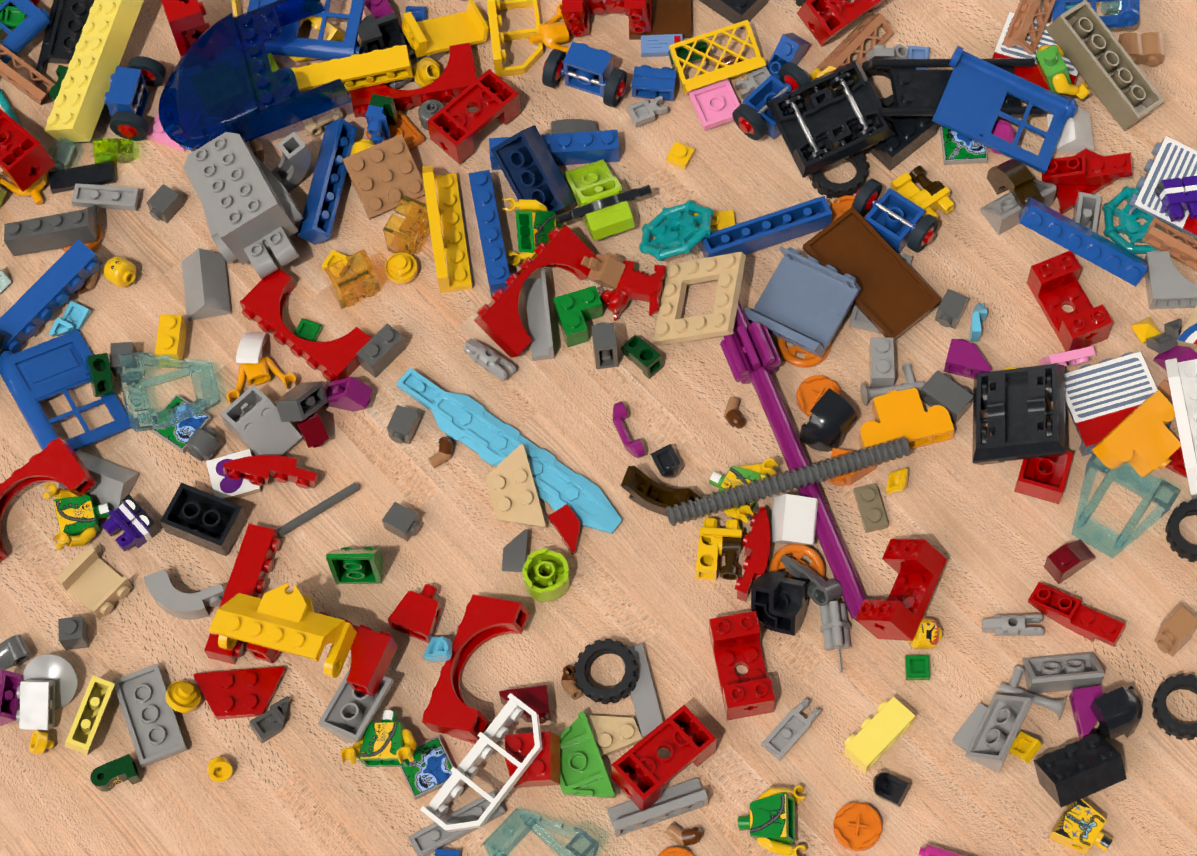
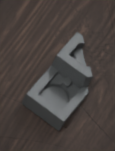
M1182 319L1164 324L1165 332L1147 338V347L1161 354L1177 346V339L1182 330Z
M523 530L503 548L502 571L522 572L527 557L529 530Z
M288 696L270 705V710L249 721V726L261 743H264L283 730L289 705Z

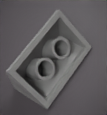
M1034 179L1033 183L1044 198L1043 204L1048 207L1052 206L1057 190L1056 186ZM1011 192L980 208L981 213L998 235L1020 224L1019 214L1022 209Z
M198 248L181 262L187 320L231 314L226 260L222 254Z
M83 451L75 452L97 482L84 494L90 495L96 505L108 503L110 510H116L123 504L122 500L130 494L140 474ZM59 483L58 488L67 489L66 486Z
M1094 652L1022 658L1027 692L1033 694L1071 691L1072 689L1101 685L1104 678V671Z
M348 671L318 724L345 743L359 742L394 681L392 678L384 676L373 697L352 689L346 681L349 675Z
M994 694L964 756L999 773L1033 700L1027 697Z

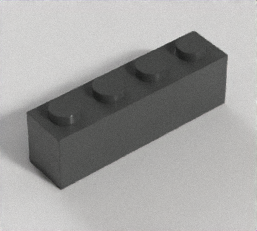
M94 205L83 210L7 223L4 227V242L12 255L18 256L72 246L78 239L83 244L97 241V206Z

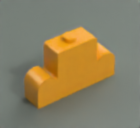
M916 388L902 391L892 390L885 395L874 398L872 411L876 422L867 421L861 426L859 444L861 449L866 450L868 446L873 448L875 444L879 446L882 442L886 444L888 440L893 442V439L897 438L900 440V437L904 436L909 443L910 449L953 439L954 427L949 412L945 407L934 405L927 412L924 411Z
M1160 390L1156 391L1100 441L1092 451L1108 468L1117 469L1128 462L1141 477H1146L1157 468L1163 469L1171 462L1169 457L1181 446L1180 441L1165 426L1175 417L1173 405Z

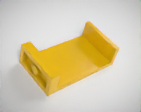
M468 0L467 11L416 22L411 12L403 13L401 29L417 57L449 51V46L469 42L470 45L484 43L490 31L489 23L487 20H484L480 7L476 6L473 0Z

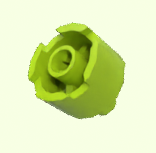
M547 548L536 550L528 555L522 568L525 588L530 596L541 603L554 601L563 596L568 591L570 583L568 563L561 553L549 551Z

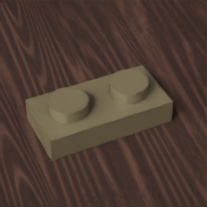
M876 483L854 488L853 493L865 533L888 528L887 518Z

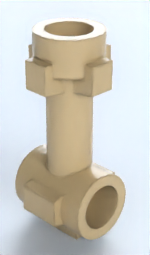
M339 107L329 108V113L316 120L313 116L305 118L303 127L307 134L316 137L322 132L321 126L332 120L336 121L342 118L343 114Z

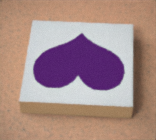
M250 449L206 461L214 496L229 501L261 492L260 486L253 485L249 480L242 478L240 480L230 479L223 471L224 463L252 456Z

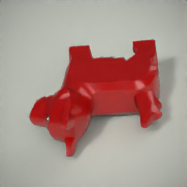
M624 260L623 263L626 266L617 288L613 291H604L600 300L606 303L608 310L614 313V321L618 319L629 300L649 302V316H652L655 312L659 311L658 306L661 305L659 299L663 292L666 266L655 264V273L649 276V274H644V272L634 271L633 261Z

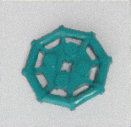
M1125 186L1118 195L1108 203H1104L1102 207L1105 222L1103 233L1105 237H1109L1117 245L1134 254H1146L1147 252L1157 250L1150 245H1134L1135 243H1144L1141 240L1154 217L1137 208L1131 215L1127 214L1131 207L1128 205V202L1133 193L1137 194L1139 189ZM1126 199L1127 204L1122 210L1116 208ZM1113 216L1119 218V226H1113ZM1141 218L1147 222L1144 225H1140V222H1136V220ZM1119 233L1123 235L1125 233L1129 237L1130 243L1120 236Z
M688 200L686 203L674 207L662 208L663 211L651 222L643 225L641 229L643 232L642 241L639 244V250L643 254L655 257L658 261H665L669 257L691 253L690 250L703 238L710 236L712 232L710 229L711 218L714 215L713 210L710 207L696 204L694 200Z

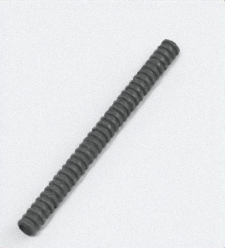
M904 436L900 437V440L897 438L893 439V442L888 440L886 444L882 442L879 446L877 444L873 445V448L868 446L866 450L862 448L859 449V452L855 450L852 451V454L848 452L845 456L839 455V458L832 457V460L818 461V464L812 463L811 466L798 467V470L784 471V474L778 473L776 477L771 475L769 479L764 477L762 481L758 479L756 483L754 481H751L749 485L744 483L742 487L737 485L735 489L733 487L729 488V491L724 489L722 493L717 491L715 495L711 493L708 494V497L702 496L701 499L688 500V503L681 502L679 506L678 504H674L672 508L667 506V517L672 526H676V523L683 524V521L690 522V519L696 520L698 516L703 518L705 514L710 516L712 512L714 514L718 513V510L723 512L725 508L730 510L732 506L738 507V504L743 506L745 502L750 504L752 500L759 501V498L766 499V496L773 497V494L780 495V492L786 493L787 490L793 491L794 488L807 487V484L813 485L815 481L820 483L822 479L827 481L829 477L831 479L835 478V475L840 477L842 473L847 475L849 471L851 473L855 472V469L860 471L862 467L867 469L869 465L873 467L876 463L878 465L882 464L883 461L887 463L889 459L893 461L896 460V457L900 459L903 458V455L909 456L910 446Z

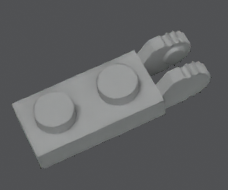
M807 698L795 709H792L762 743V747L779 761L808 731L811 724L822 712L817 707L806 719L800 715L808 708L811 702Z

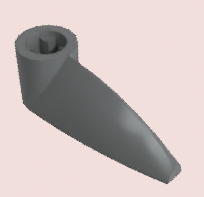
M783 555L780 559L795 580L806 582L805 593L817 605L825 606L830 601H835L842 596V587L838 581L834 579L825 581L816 572L787 555Z
M14 635L0 643V670L21 665L32 657L21 635Z

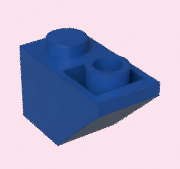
M794 33L783 34L766 66L769 73L780 80L778 75L779 69L788 62L798 65L810 43Z

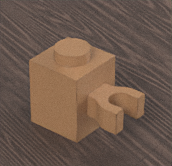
M611 253L606 255L597 254L596 258L584 256L581 265L591 269L588 279L603 287L613 289L617 288L626 264L618 261V256Z

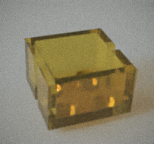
M403 195L394 211L406 218L404 219L392 214L383 228L388 251L395 254L407 253L414 256L421 249L422 242L420 241H423L424 237H428L430 234L427 204Z
M364 249L346 257L355 274L353 276L350 275L343 260L324 268L330 290L341 309L355 305L361 297L363 299L372 297L380 291L376 270Z

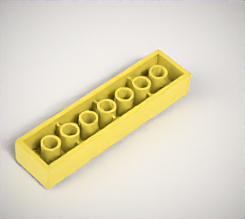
M94 0L44 130L61 143L91 141L105 104V93L109 92L111 86V75L115 73L116 67L120 65L144 0Z

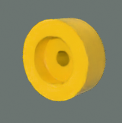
M34 730L29 743L30 753L41 755L45 748H53L54 741L48 739L46 731Z
M215 757L208 763L207 772L212 781L224 782L232 775V766L227 758Z

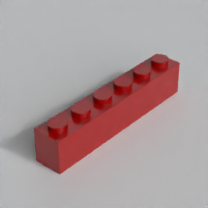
M248 524L219 608L235 597L236 594L241 593L258 598L259 594L264 592L266 573H270L273 565V553L278 551L280 539L275 529ZM210 633L204 649L208 658L235 665L237 657L240 658L243 653V641L237 640L235 647L232 650H227L219 647V635Z

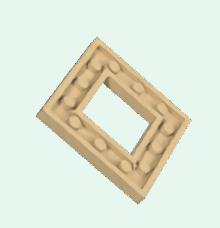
M742 252L668 264L653 342L657 346L732 335L746 255ZM718 280L713 313L681 318L687 285Z

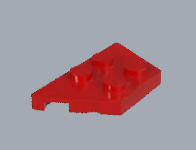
M1086 148L1074 155L1085 154L1087 159L1102 157V155ZM1054 184L1057 189L1055 196L1058 198L1059 212L1063 215L1074 208L1079 192L1096 194L1110 184Z
M283 666L195 673L194 679L217 720L258 717L267 711L269 701L274 697L281 677L285 675V668Z

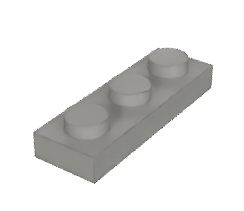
M75 183L71 202L73 206L78 207L96 205L97 208L136 211L140 191L139 188Z

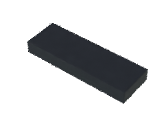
M112 161L49 172L52 194L74 190L75 183L91 185L116 183Z

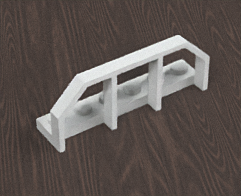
M1177 358L1165 360L1190 493L1193 500L1197 499V359L1177 362Z
M511 693L508 695L510 700L484 733L480 732L477 735L480 737L459 766L457 768L453 767L450 770L453 772L432 801L426 808L422 806L420 809L447 832L483 827L542 750L539 715ZM525 710L532 716L535 746L524 761L520 763L496 743L498 740L501 741L505 738L509 731L508 727L513 721L516 722ZM495 749L518 768L497 796L492 798L473 783L471 779L478 773V766L481 762L487 760ZM465 783L491 802L477 821L447 825L439 819L447 813L448 805L453 798L457 799L461 795Z

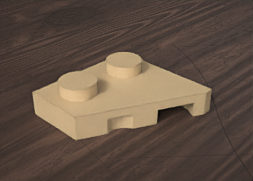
M587 715L602 758L636 745L643 739L633 717Z

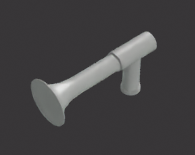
M905 364L902 366V370L904 371L907 383L881 388H869L864 383H861L862 402L866 406L869 400L885 395L892 390L902 391L916 388L919 392L925 385L924 381L915 382L911 364Z
M1015 666L1009 685L1001 682L998 693L1031 698L1033 700L1032 703L1054 711L1060 721L1067 696L1062 700H1052L1018 688L1025 669Z

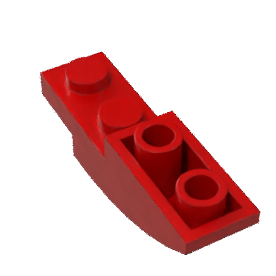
M1130 152L1087 159L1085 154L1051 159L1045 173L1042 172V181L1063 185L1113 183V178L1133 176L1132 155Z
M248 456L226 462L223 466L224 474H227L228 478L233 480L246 479L251 484L262 486V484L268 485L270 477H274L275 481L287 483V481L296 483V486L304 489H309V487L315 488L317 473L297 468V459L285 456Z
M760 507L758 514L754 513L750 522L752 530L750 534H745L742 546L745 547L744 555L747 556L743 564L745 573L743 577H738L735 590H737V599L745 602L755 580L762 574L767 573L770 553V526L764 507Z
M1038 582L1028 599L1030 605L1050 619L1093 642L1095 639H1098L1115 647L1126 628L1125 623L1082 605L1081 600L1041 582Z

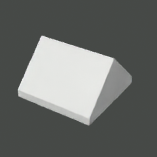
M1078 107L1073 118L1068 117L1053 154L1079 153L1085 148L1094 152L1090 113ZM1051 113L1046 116L1047 128H1049L1053 118Z
M791 494L774 497L770 543L814 545L818 499Z

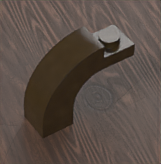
M1010 159L989 169L987 179L997 195L1009 190L1021 209L1024 208L1030 197L1043 204L1044 198L1033 183L1034 176L1020 161Z
M628 466L620 485L630 493L629 499L652 512L667 516V506L672 508L674 504L679 506L681 502L688 503V500L701 499L690 488H670L655 482L636 466Z

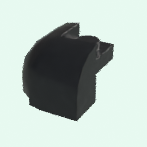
M395 13L376 19L371 14L366 16L358 26V34L364 53L392 48L396 45H406Z
M829 388L811 409L812 415L809 418V422L802 425L800 440L817 451L829 452L833 448L837 449L843 443L845 432L856 421L857 414L844 398Z
M768 572L755 580L751 587V610L756 611L757 618L765 624L764 628L792 636L796 635L803 623L808 604V598L805 597L806 582L787 578V572Z
M1133 686L1128 687L1126 691L1123 687L1115 689L1094 699L1090 706L1100 724L1096 732H1099L1104 738L1107 737L1109 741L1123 734L1128 738L1135 732L1142 719V704Z

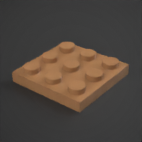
M402 134L342 159L368 219L425 195L424 182Z

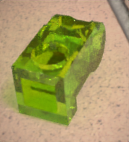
M119 138L93 139L95 164L108 161L119 163L132 162L134 160L133 141Z

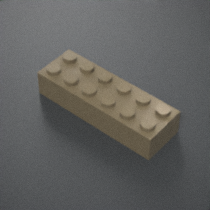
M1087 0L1061 14L1046 28L1047 32L1124 131L1164 102L1160 94Z

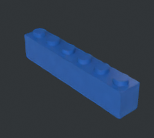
M342 118L326 125L303 212L304 219L301 220L297 235L314 245L330 238L347 172L342 159L350 156L358 129Z
M618 130L541 135L557 166L590 164L602 159L605 162L620 161ZM510 137L489 138L492 170H501L491 149Z
M484 170L468 174L490 294L492 296L499 288L503 289L507 285L505 281L510 274L490 170Z
M821 196L712 232L709 237L701 240V251L704 258L742 252L746 255L822 230L831 224L832 212L825 197Z
M1031 197L1019 214L1020 224L1135 287L1148 269L1145 259Z
M79 239L0 318V333L6 335L0 347L3 351L18 352L27 339L34 336L38 328L45 321L50 320L53 313L60 306L64 305L69 297L76 290L80 289L92 274L99 270L103 264L102 261Z

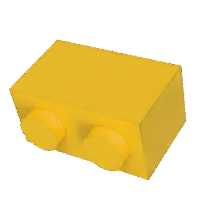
M160 314L155 356L160 366H182L187 331L182 315Z

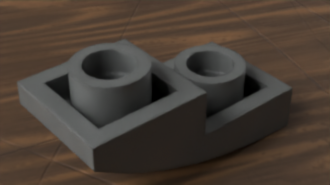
M564 119L552 121L550 124L551 134L597 131L596 121Z

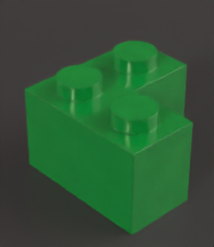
M596 286L553 298L554 311L567 347L588 342V329L585 322L603 316L602 302Z

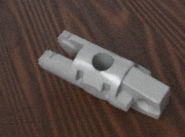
M472 338L465 342L464 352L475 363L501 381L507 379V374L512 375L516 372V367L486 345Z
M1043 614L994 615L992 619L982 620V632L995 633V636L1044 635L1043 628L1025 627V623H1039L1043 621Z

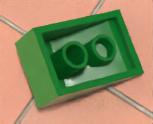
M342 547L340 550H332L326 554V560L336 584H382L383 556L380 549L375 547H365L364 549Z

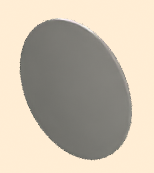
M40 655L31 660L23 671L22 681L27 679L55 680L54 710L66 706L73 699L77 691L78 681L74 668L66 659L58 655Z

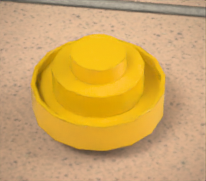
M424 58L417 61L413 68V77L420 87L429 85L442 74L440 65L432 58Z
M396 253L386 261L385 271L390 281L396 284H406L415 278L418 267L412 255Z
M175 681L168 686L165 699L166 703L173 710L180 713H190L198 707L201 694L192 683Z

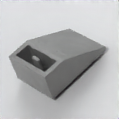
M254 384L220 413L224 425L256 455L283 456L303 438L290 422L281 421L277 407Z

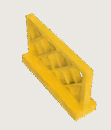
M748 20L668 46L682 84L681 89L684 96L689 95V92L725 80L731 81L746 76L766 66L764 57L762 58ZM745 27L747 32L745 40L734 36L736 29ZM723 34L729 37L725 47L714 42L717 35ZM731 39L743 44L738 54L727 49ZM702 40L710 44L705 54L694 49L698 41ZM711 46L723 51L719 60L708 56ZM744 46L753 49L755 57L747 59L741 56ZM683 47L690 50L686 60L678 57L675 49ZM692 52L703 57L699 67L688 62ZM725 52L736 57L734 64L727 65L721 62ZM705 59L717 64L714 71L708 72L701 68ZM686 65L697 70L695 76L687 80L683 73Z

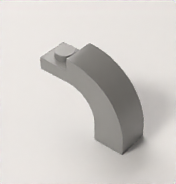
M292 132L277 144L282 150L283 155L278 166L271 172L288 192L292 191L301 182L311 163L310 151L295 132Z
M166 569L144 577L146 586L157 605L166 613L181 619L193 620L208 617L207 608L219 606L225 592L221 583L197 593L180 592L174 588Z

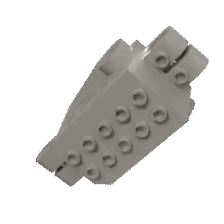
M219 117L205 126L210 137H207L205 132L199 129L185 138L192 153L188 155L183 168L202 202L209 231L222 256L229 264L237 259L242 265L250 261L259 277L263 279L279 269L272 253L282 267L300 257L290 236L298 232L295 224L304 219L286 188L252 152L240 134L232 133L225 120Z

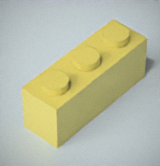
M92 675L66 739V748L88 754L115 683Z
M895 697L889 702L885 700L877 708L876 711L878 713L874 718L868 717L860 727L862 730L857 735L853 733L844 743L846 745L844 755L864 773L914 723L915 715Z

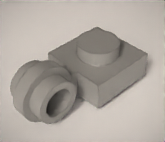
M901 44L893 48H886L885 45H876L866 53V61L869 62L870 59H906L908 50Z

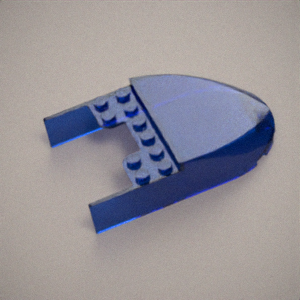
M278 0L237 17L230 13L208 28L181 57L161 93L159 120L168 137L178 143L180 147L191 151L199 149L225 132L240 134L243 140L248 142L350 103L352 101L341 79L306 92H300L293 70L282 68L272 72L264 42L278 37L281 34L282 27L323 12L325 9L321 0Z

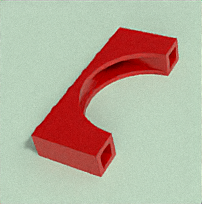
M470 42L449 46L450 56L445 70L435 81L427 86L414 90H398L384 84L351 90L350 94L355 118L365 117L372 94L392 97L396 110H409L413 107H419L424 101L430 99L446 103L450 102L477 79Z
M567 225L560 228L554 227L547 235L549 239L545 243L541 242L533 250L535 254L531 258L527 257L519 265L521 269L518 273H512L505 281L507 285L503 289L499 288L491 296L493 300L488 305L484 304L477 311L478 316L474 321L510 358L518 356L532 341L521 323L518 311L520 290L528 276L538 268L556 267L572 273L580 281L588 278L591 269L581 265L584 256L596 258V255Z
M280 268L263 278L240 301L243 310L242 314L251 321L253 319L258 323L262 331L273 334L274 339L279 344H286L290 347V351L296 357H303L313 370H320L324 378L329 382L348 378L360 366L356 353L372 339L358 327H355L343 337L327 342L307 341L291 333L284 325L282 317L285 302L295 287L292 277Z
M60 437L49 442L44 450L32 456L28 463L22 468L15 470L11 477L0 483V562L8 556L1 539L3 515L11 500L20 491L32 484L49 481L63 484L70 492L80 497L97 483L69 443Z
M472 595L452 644V656L441 668L440 677L432 691L428 707L423 713L422 722L431 731L475 741L479 740L480 737L477 735L480 732H484L488 719L479 710L465 704L460 687L462 672L470 656L488 640L504 634H522L530 613L521 603Z
M319 612V614H323V615H326V616H330V615L327 614V613ZM340 618L350 623L357 632L350 648L351 667L346 681L353 690L374 697L398 646L392 639L393 636L385 631L378 633L366 625L360 624L356 626L350 621ZM248 643L245 647L254 658L272 664L282 652Z

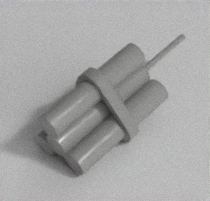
M830 601L828 605L820 606L822 621L820 632L823 633L825 650L837 649L840 672H842L840 648H851L849 637L851 626L847 621L845 604H838V601Z

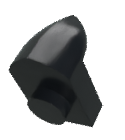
M671 444L650 454L662 477L675 478L681 471L682 464Z
M887 772L878 773L873 778L875 794L879 798L900 807L911 785Z

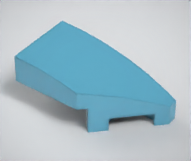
M70 301L62 318L57 317L48 334L55 337L77 329L81 330L92 311Z
M977 303L974 307L970 324V342H979L982 332L980 322L986 321L987 308H984V303Z
M432 636L423 658L429 662L449 660L452 656V641L444 636Z

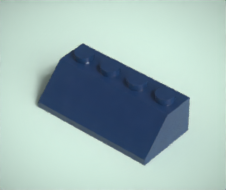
M535 125L518 132L491 149L518 201L519 199L537 200L547 207V211H554L555 213L576 202Z

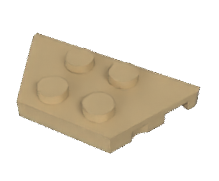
M521 444L485 476L496 519L500 522H513L518 525H531L545 529L547 525L524 444Z

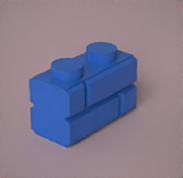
M648 65L635 66L631 87L632 97L655 99L662 96L663 100L674 101L677 70L669 67L658 69Z

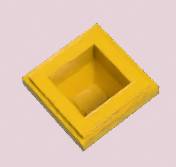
M1151 317L1130 326L1141 344L1146 343L1147 338L1161 334Z
M904 468L889 473L886 494H892L908 488V469Z

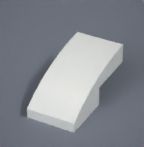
M244 332L238 346L236 363H259L262 358V347L266 343V333Z

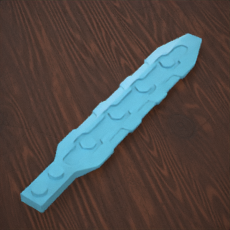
M409 368L396 383L397 388L432 412L441 431L455 441L462 442L479 454L480 458L491 466H497L519 445L524 444L538 496L551 505L553 510L556 511L568 504L582 526L612 534L621 524V517L597 485L581 474L574 473L557 461L554 455L545 449H540L521 436L518 430L509 424L501 422L468 395L445 392L412 368Z

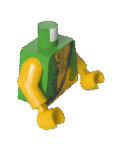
M1043 45L1039 47L1035 54L1036 63L1049 91L1058 95H1077L1080 99H1084L1092 92L1087 89L1088 84L1085 82L1078 87L1071 83L1068 69L1062 59V56L1065 54L1058 45Z
M768 458L760 464L731 466L726 476L714 471L709 484L719 488L718 491L720 493L724 489L729 491V488L733 487L735 489L737 485L742 487L744 483L749 485L751 481H754V483L758 479L762 481L764 477H767L765 475L767 473L770 476H775L776 471L772 467L778 466V464L772 458ZM752 500L750 504L745 502L743 506L738 504V507L732 506L730 510L725 508L723 512L727 517L741 519L743 523H748L750 515H754L753 509L758 501Z

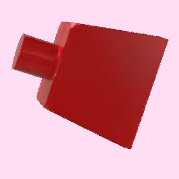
M429 584L424 585L420 594L409 590L389 616L390 628L429 643L432 636H434L441 612L439 602L434 600L438 590Z

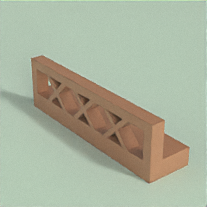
M1020 0L1003 44L1007 48L1019 45L1029 55L1034 54L1056 0ZM1040 1H1043V5H1044V12H1043V13H1041V9H1040V5H1039V4H1040ZM1034 17H1036V20H1037V24H1038L1037 29L1034 28V24H1033V18H1034ZM1028 33L1031 39L1030 45L1025 41Z
M881 13L868 15L816 68L823 71L828 66H833L837 69L839 66L850 63V55L852 53H857V59L862 66V63L866 61V53L876 45H883L894 32ZM880 25L886 32L881 38L876 37L877 28ZM871 39L870 49L863 51L864 41Z
M0 44V51H2L0 56L10 57L13 66H8L0 60V76L41 105L49 95L51 87L55 84ZM16 69H26L29 71L30 79H25L17 73ZM42 81L49 87L43 92L34 85V82Z
M1154 217L1141 241L1157 250L1169 251L1170 257L1197 271V240Z

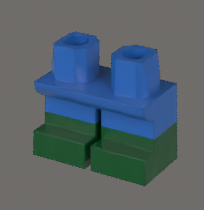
M372 94L365 117L368 124L367 132L371 135L370 141L377 145L384 142L385 139H391L389 126L390 124L396 125L399 118L392 97Z

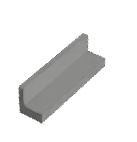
M545 269L540 270L541 277L526 279L524 282L529 334L532 339L530 342L532 361L555 359Z
M694 778L663 789L661 798L647 810L641 811L631 800L608 808L607 811L616 837L707 806L708 797L705 789H702L699 779Z

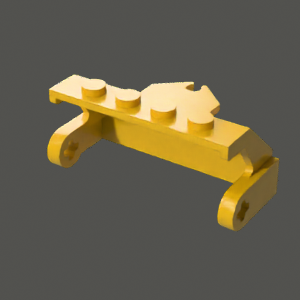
M288 583L264 593L262 599L241 593L236 594L235 597L217 609L208 631L211 634L219 635L218 645L220 648L232 650L237 640L318 662L325 645L332 643L323 668L324 675L332 678H337L341 673L357 634L353 626L345 622V620L315 613L311 598L304 594L302 595L296 585L293 586V592H286L290 588Z

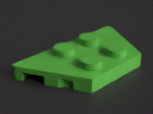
M582 711L577 715L578 718L570 727L567 726L560 736L561 790L564 795L616 798V793L587 715Z

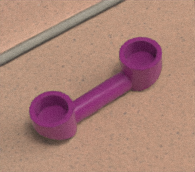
M622 401L617 402L613 406V423L627 452L633 457L645 456V451L640 439L631 441L622 421L628 418L625 406Z

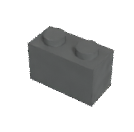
M600 322L596 325H591L596 369L618 367L614 323Z
M387 323L356 353L360 366L376 378L406 349L404 337Z
M939 370L934 373L920 391V399L930 407L934 405L945 407L953 424H956L972 406L974 398L969 389L959 386L951 376L946 373L943 374Z
M322 381L300 383L275 401L282 422L304 421L328 402Z

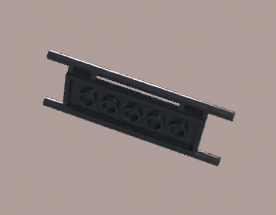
M53 0L50 11L51 18L49 19L51 24L46 27L36 67L39 73L44 74L46 62L69 64L94 0Z
M1034 58L982 59L1012 74H1015L1013 67H1034L1035 65ZM870 59V68H890L889 76L896 108H879V116H934L953 70H916V68L951 67L948 65L950 59ZM1007 93L1000 111L1008 115H1024L1027 106H1022L1019 98ZM1032 106L1029 115H1045L1046 111Z

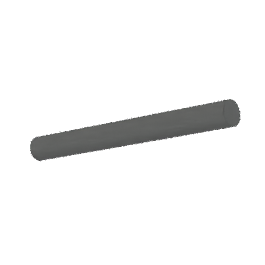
M354 482L277 529L281 537L359 491L358 485Z

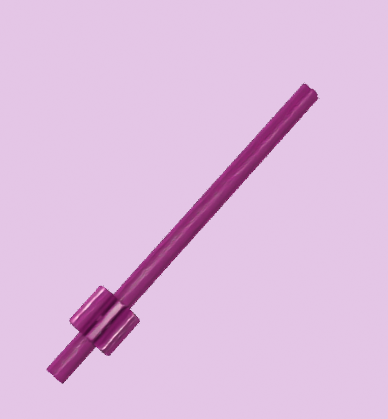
M738 300L733 334L724 336L725 340L720 342V346L735 381L742 384L752 382L789 471L791 472V469L798 470V467L804 468L809 463L771 377V374L777 371V367L781 365V360L767 327L763 324L760 325L759 322H753L749 325ZM815 481L813 485L807 484V487L801 486L797 490L800 496L818 499L815 533L833 576L842 587V597L850 616L856 620L860 607L866 597L818 484Z

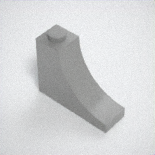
M1153 250L1147 252L1145 260L1148 269L1145 272L1149 309L1195 308L1197 306V284L1186 279L1176 269L1169 251Z

